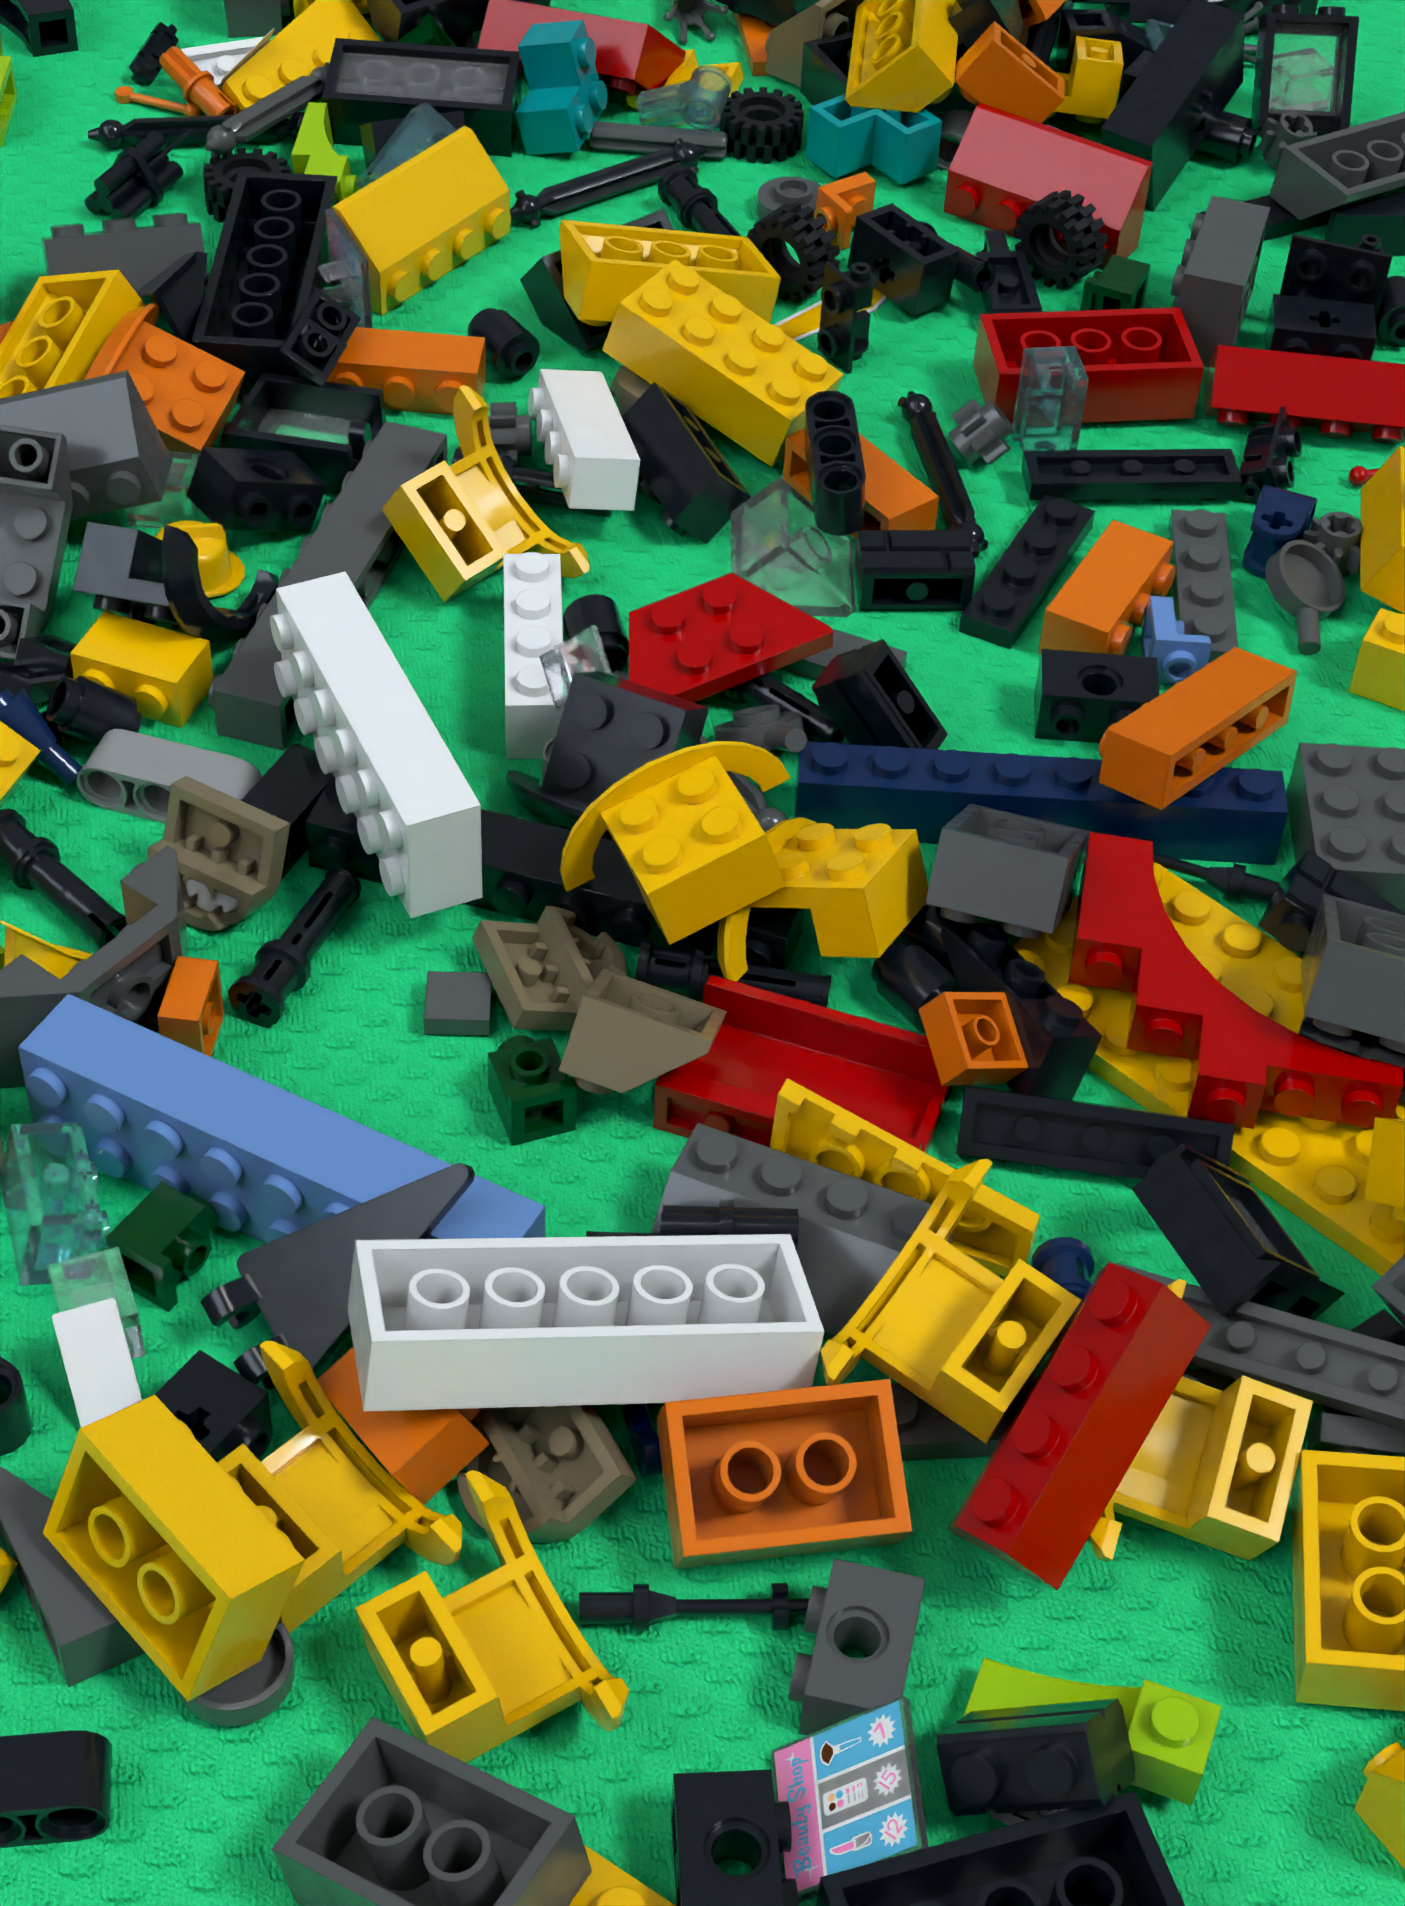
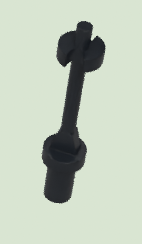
M1127 832L1126 837L1138 839L1139 835ZM1152 852V861L1160 864L1166 869L1206 880L1208 884L1223 892V898L1236 901L1237 897L1240 896L1269 905L1279 885V882L1245 873L1246 866L1234 863L1233 867L1206 868Z
M771 1583L770 1599H676V1597L650 1591L649 1584H633V1592H579V1624L633 1623V1631H649L650 1624L674 1618L676 1615L771 1614L772 1630H788L789 1614H807L810 1598L788 1599L787 1583Z

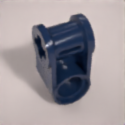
M1268 485L1263 486L1252 517L1251 531H1253V534L1245 549L1242 562L1244 568L1249 573L1266 579L1265 569L1268 559L1286 543L1292 540H1302L1304 531L1310 529L1317 498Z

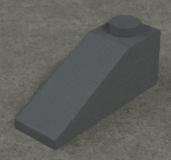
M0 1466V1538L7 1553L18 1563L15 1571L68 1687L145 1654L143 1649L44 1536L43 1530L54 1501Z

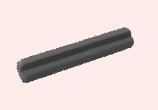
M596 121L593 122V129L590 132V145L594 150L650 154L659 150L673 152L676 148L674 141L682 138L684 142L707 148V154L701 159L723 160L727 154L728 138L727 134L721 131Z

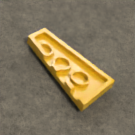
M316 0L226 79L221 91L238 106L239 113L299 77L309 76L314 68L324 66L326 62L330 63L336 38L381 40L351 0Z
M788 1078L778 1093L770 1148L930 1204L934 1202L953 1170H956ZM982 1184L954 1229L952 1245L994 1274L1006 1277L1019 1258L1027 1264L1030 1263L1041 1215Z

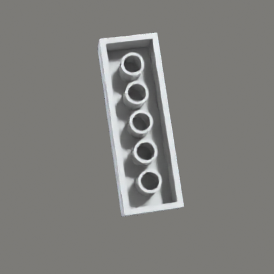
M346 571L276 588L278 614L270 616V626L278 650L281 651L282 661L274 663L278 688L284 698L292 696L296 719L303 735L312 734L314 737L315 752L319 765L324 774L333 773L336 779L335 785L338 799L343 811L346 814L354 812L357 818L358 834L365 852L368 855L376 853L379 859L381 879L386 892L390 897L399 896L410 919L482 898L481 804Z
M791 1234L355 1240L347 1309L363 1412L665 1403L812 1387L825 1331Z

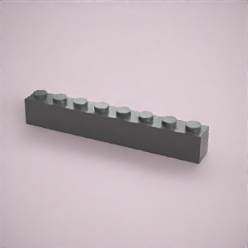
M386 421L375 439L369 440L366 443L362 459L355 470L348 471L345 475L341 492L333 503H328L325 506L321 523L312 536L307 535L303 540L299 557L291 569L286 568L283 571L278 588L346 571L366 608L369 609L406 548V545L381 509L400 485L444 460L448 464L447 434ZM275 592L270 602L263 603L259 608L255 625L248 636L240 638L237 642L232 660L224 673L217 674L213 679L208 701L210 708L215 709L218 735L284 750L296 730L298 722L294 710V700L292 696L285 698L282 696L274 672V663L282 661L281 651L278 650L270 626V616L278 614Z

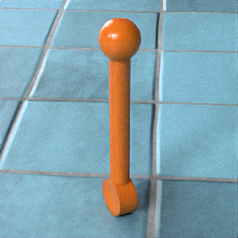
M121 86L115 90L116 101L120 104L136 102L182 113L186 117L202 115V110L193 102L185 105L134 93L133 89L129 86Z

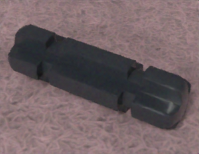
M162 22L156 24L130 64L129 68L133 72L131 79L136 84L140 81L146 85L152 84L162 68V65L159 63L160 56L170 47L177 45L179 40L175 34L178 30L173 24H170L168 27Z

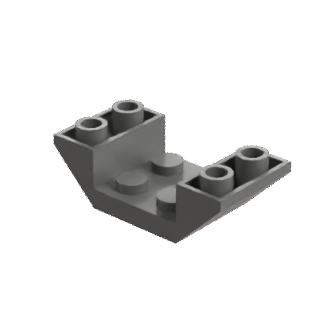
M0 425V658L15 661L20 638L41 636L53 616L73 502L66 437L59 433Z
M167 845L146 862L138 864L126 877L120 880L127 926L120 931L118 936L88 959L78 962L63 978H57L23 954L0 970V1088L26 1087L18 1046L68 993L156 1033L159 1031L157 1015L177 956L188 957V936L176 850Z

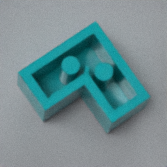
M584 20L532 24L517 46L529 86L528 93L515 111L526 155L578 152L592 131L593 122L598 120L607 105V89L604 82L599 81L595 65L596 47L594 41L587 35Z
M846 94L809 108L806 158L834 178L846 176L855 170L872 164L893 181L903 185L937 171L942 120L924 108L916 113L851 107L845 100Z

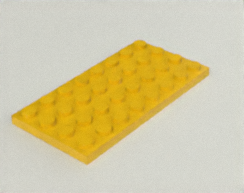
M1152 861L1153 877L1164 911L1188 950L1218 982L1254 1010L1299 1033L1304 1019L1301 975L1303 958L1286 949L1280 943L1160 864ZM1076 896L1072 900L1070 909L1052 934L1042 932L1039 939L1023 937L1012 947L1026 961L1042 969L1045 973V980L1064 998L1077 1004L1083 1011V1017L1103 1036L1088 1066L1091 1071L1148 1111L1187 1116L1191 1059L1126 1049L1131 992L1068 983L1078 898ZM1398 1101L1392 1119L1405 1120L1404 1102ZM1260 1109L1254 1129L1235 1126L1229 1168L1247 1176L1252 1185L1380 1276H1383L1405 1255V1222L1391 1218L1393 1206L1364 1200L1373 1127L1355 1126L1348 1123L1304 1116H1292Z

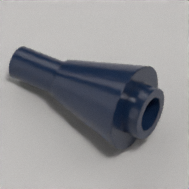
M7 688L0 693V721L41 750L34 761L40 760L63 783L69 786L77 778L82 766L56 743L57 738L24 688L16 696Z

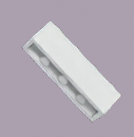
M540 369L538 388L531 387L529 391L528 415H531V420H536L537 440L545 444L546 464L553 465L554 485L556 488L562 489L569 509L634 511L640 458L603 373L599 371Z
M537 552L503 554L506 759H542L544 745L557 735L565 706L560 554H541Z

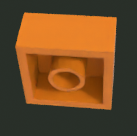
M177 956L157 1015L159 1033L212 1057L225 1017L218 960Z
M943 992L918 1009L942 1086L1003 1085L1029 1068L1005 992Z

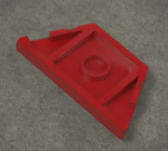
M729 573L629 612V681L694 703L832 648L834 632L829 625L736 574Z

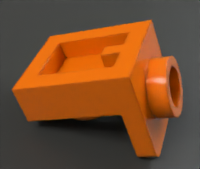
M866 172L818 187L814 219L822 215L827 221L822 227L825 232L833 230L836 237L830 243L832 245H839L840 251L850 247L851 230L855 227L856 216L873 210L876 181Z

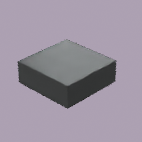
M428 971L424 1033L490 1036L492 981L488 973Z

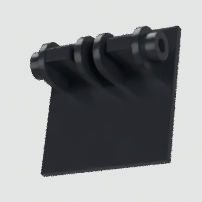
M1293 234L1280 295L1374 304L1376 325L1393 255L1384 253L1381 238L1374 234L1363 235L1361 240L1354 244V247Z

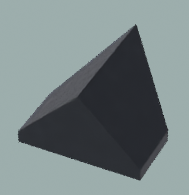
M198 251L183 255L136 292L146 305L154 303L159 306V316L155 327L191 345L203 301L207 253Z

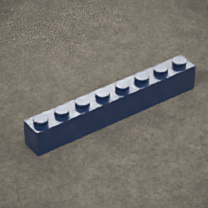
M807 742L805 748L798 754L794 818L803 817L815 821L817 824L828 823L833 825L834 829H859L877 823L887 824L891 829H916L919 843L938 844L941 829L971 803L1095 833L1126 837L1127 832L1139 835L1138 839L1152 841V852L1176 859L1275 865L1288 816L1283 771L1223 767L1160 810L1100 784L1099 776L1102 760L1080 759L1076 757L1031 756L1013 753L999 754L839 744L834 742Z

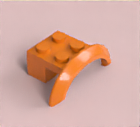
M150 303L127 312L121 318L99 351L84 380L128 370L173 460L169 475L190 485L202 447H213L235 408L245 372L155 327L159 316V306Z

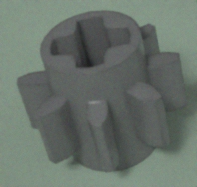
M1282 112L1277 121L1269 117L1267 118L1259 133L1262 140L1257 148L1263 151L1262 155L1265 162L1272 168L1277 169L1284 146L1317 137L1318 134L1313 131V125L1306 116L1298 112Z
M975 399L973 401L970 400L952 414L958 426L949 432V436L961 454L971 464L983 457L988 465L992 464L1011 449L1004 439L1015 431L1009 420L992 400L982 407L979 406Z
M516 402L490 403L491 416H488L495 449L500 459L503 455L510 456L512 460L517 461L518 466V456H532L531 415H517Z
M1344 512L1327 513L1321 520L1314 518L1310 530L1304 531L1302 540L1308 541L1325 551L1339 568L1343 579L1350 572L1356 575L1359 573L1360 533L1362 529L1360 521L1353 515Z

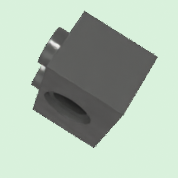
M839 1559L833 1560L828 1587L823 1588L813 1585L809 1599L804 1632L817 1635L813 1655L798 1652L793 1670L788 1700L803 1703L798 1734L815 1736L898 1700L901 1708L925 1578ZM856 1649L866 1653L869 1657L855 1659L844 1655L840 1651Z

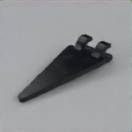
M456 1163L243 1253L237 1261V1268L242 1277L216 1288L205 1296L200 1303L213 1326L220 1327L228 1320L233 1329H240L253 1321L262 1312L275 1335L274 1338L267 1341H274L300 1352L309 1361L314 1374H316L351 1331L347 1308L355 1240L426 1239L472 1184L475 1178L474 1170L471 1166ZM260 1344L250 1348L233 1362L239 1374L255 1385L262 1381L266 1389L275 1388L264 1364Z

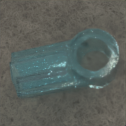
M700 66L693 71L688 81L640 92L636 103L639 110V121L642 125L673 128L687 124L694 129L702 131L712 130L721 121L731 91L732 82L730 77L717 67Z

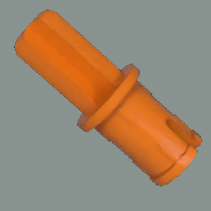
M172 46L160 56L159 63L162 65V69L183 90V98L188 103L193 102L206 116L235 115L238 113V106L214 83V76L209 71H201L179 47Z

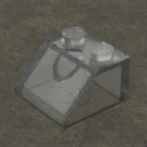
M779 477L731 512V573L736 574L810 616L848 617L855 612L852 541L845 535H830L819 529L814 519L813 506L783 478Z

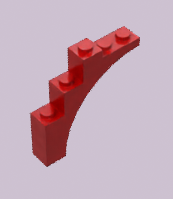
M1095 832L1088 833L1079 881L1068 983L1131 992L1126 1049L1191 1059L1187 1116L1233 1123L1235 1126L1253 1129L1259 1109L1373 1128L1375 1117L1393 1118L1403 1088V1066L1352 1055L1299 1035L1254 1010L1209 973L1188 950L1164 911L1153 877L1152 841Z

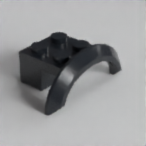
M87 522L73 591L95 599L93 609L110 612L152 625H156L157 621L172 624V629L188 633L192 637L209 640L210 644L224 646L239 641L240 638L251 631L255 625L259 608L263 603L270 602L276 592V588H278L279 580L278 576L268 571L258 570L251 592L237 610L214 607L205 595L201 584L198 568V548L187 532L165 525L163 540H160L137 529Z
M601 671L574 672L542 787L539 785L540 779L515 770L507 772L506 781L519 803L527 810L555 824L572 829L586 808L620 779L650 761L685 747L699 745L709 708ZM607 829L601 838L613 840Z

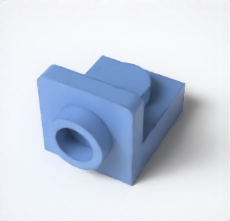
M1149 597L1140 636L1142 657L1157 658L1159 684L1175 685L1208 663L1212 649L1211 639L1209 636L1184 634V622L1175 619L1172 597Z

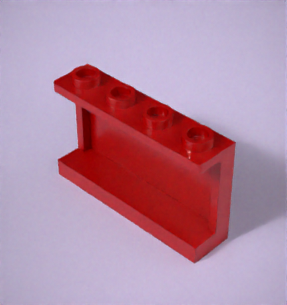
M713 975L708 977L704 985L703 1003L725 1010L727 1013L709 1053L659 1076L655 1084L653 1128L689 1138L697 1123L770 1148L777 1096L788 1078L925 1153L928 1152L952 1090V1085H941L926 1035Z

